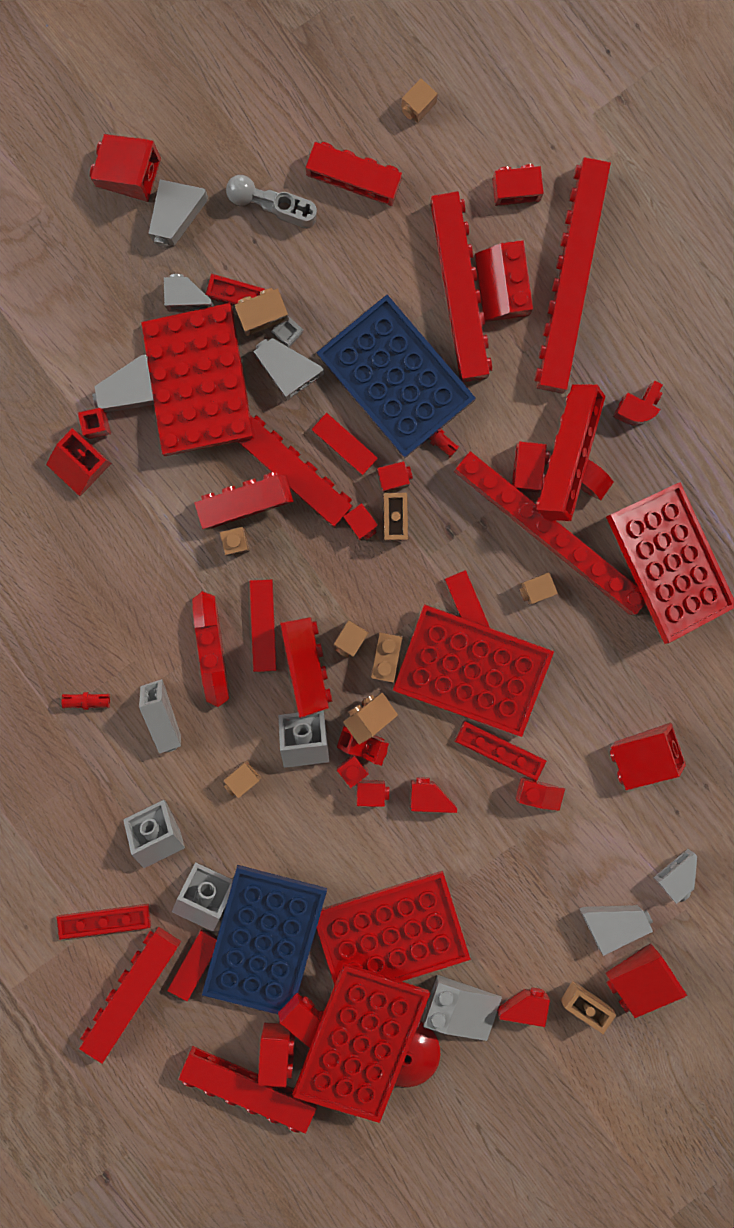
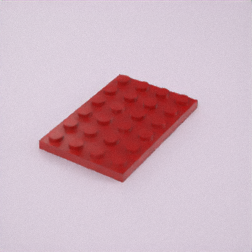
M227 303L141 322L162 455L170 456L253 439L254 434L232 305Z
M681 482L606 516L664 644L671 643L734 609V597Z
M424 604L393 691L522 737L554 651Z
M443 870L322 908L317 925L318 935L334 985L343 963L399 981H405L471 960Z
M343 963L293 1090V1097L380 1123L430 996L429 990Z

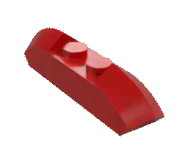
M201 591L192 599L201 677L206 702L219 707L229 700V688L217 602L214 595Z

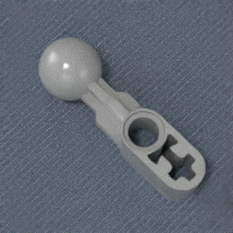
M236 175L227 183L226 194L235 205L245 206L250 202L259 204L263 210L275 214L279 219L303 228H310L316 222L317 209L312 201L288 192L278 193L272 190H259L255 188L253 181L245 175ZM285 202L290 205V208L282 210L278 206ZM306 211L310 212L307 217H303Z

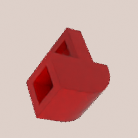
M653 381L649 384L642 399L626 393L622 397L613 417L629 425H641L648 422L661 410L653 406V404L657 405L663 394L660 392L663 384Z
M588 459L581 489L601 501L614 481L600 466Z
M343 726L337 748L345 753L363 757L381 766L389 743L376 735L358 744L346 726Z

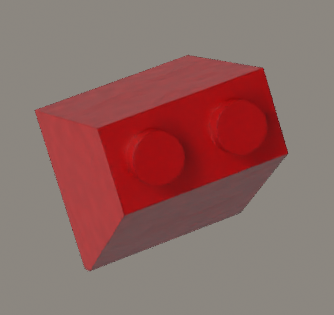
M104 134L102 142L99 141L96 148V154L98 155L96 163H93L90 168V177L94 185L105 190L149 202L161 161L154 141Z
M667 723L615 741L610 749L611 759L614 763H617L619 769L617 771L619 782L624 784L625 790L678 778L686 766L672 723Z
M651 943L605 973L609 978L606 982L613 994L618 992L622 998L618 1001L626 1014L631 1012L634 1018L687 996L664 958Z

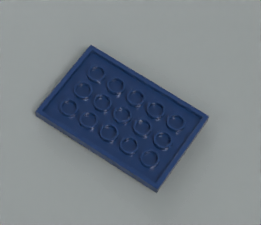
M388 294L317 352V356L404 459L476 400V397Z
M237 865L202 996L278 1015V1012L299 991L327 888Z

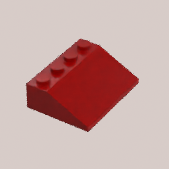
M309 617L280 623L299 717L329 708V702L333 701L330 688H325L324 680L328 679L326 666H321L320 657L324 656L321 643H316L315 635L319 634L317 621H312V618Z

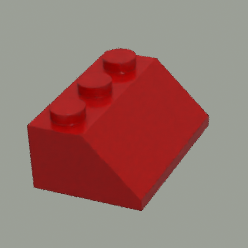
M524 240L500 243L475 253L485 322L529 316L533 310Z

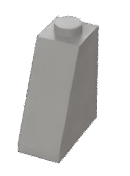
M160 179L149 229V236L156 245L167 247L168 244L176 245L208 200L206 189Z
M273 338L269 341L267 339L257 344L254 351L256 358L287 401L324 375V370L320 365Z
M147 355L139 356L95 386L96 393L92 395L94 406L102 408L105 412L154 405Z
M163 680L140 686L139 709L158 752H172L181 747V733Z
M638 905L595 906L579 909L603 956L653 932L650 926L653 921L648 911H643Z

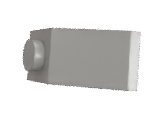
M171 274L170 277L164 278V303L168 311L199 310L214 306L211 299L188 277H184L182 274Z
M687 849L653 877L676 904L679 901L683 902L691 895L690 892L695 888L697 855L690 849Z

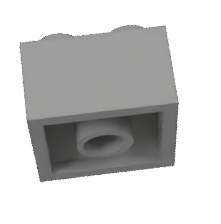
M324 710L304 717H299L298 713L278 715L280 752L284 768L329 762Z
M165 800L123 819L131 855L143 868L185 849L181 831Z
M195 862L176 900L172 913L214 931L227 904L233 880Z

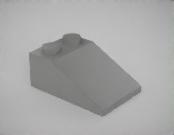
M437 975L422 1017L423 1025L426 1028L447 1035L487 1041L502 997Z

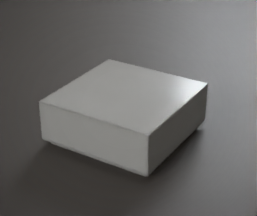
M289 317L288 321L278 324L271 332L284 345L290 348L304 330Z

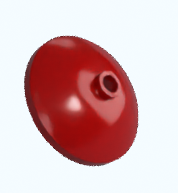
M419 1021L407 1052L411 1059L403 1062L395 1086L414 1087L420 1085L435 1073L439 1065L441 1051L438 1038L432 1029L424 1027L422 1021Z

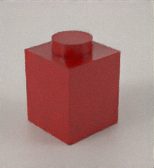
M102 408L78 412L81 431L84 437L93 439L111 435L107 414Z
M404 461L377 468L383 493L407 487L410 485L409 480L413 479L410 466L406 467Z
M362 503L343 516L359 540L364 538L367 541L377 533L375 529L378 527V524Z
M351 755L337 766V772L350 788L369 775V770L359 757Z
M361 780L357 783V806L385 807V801H389V787H385L384 780Z

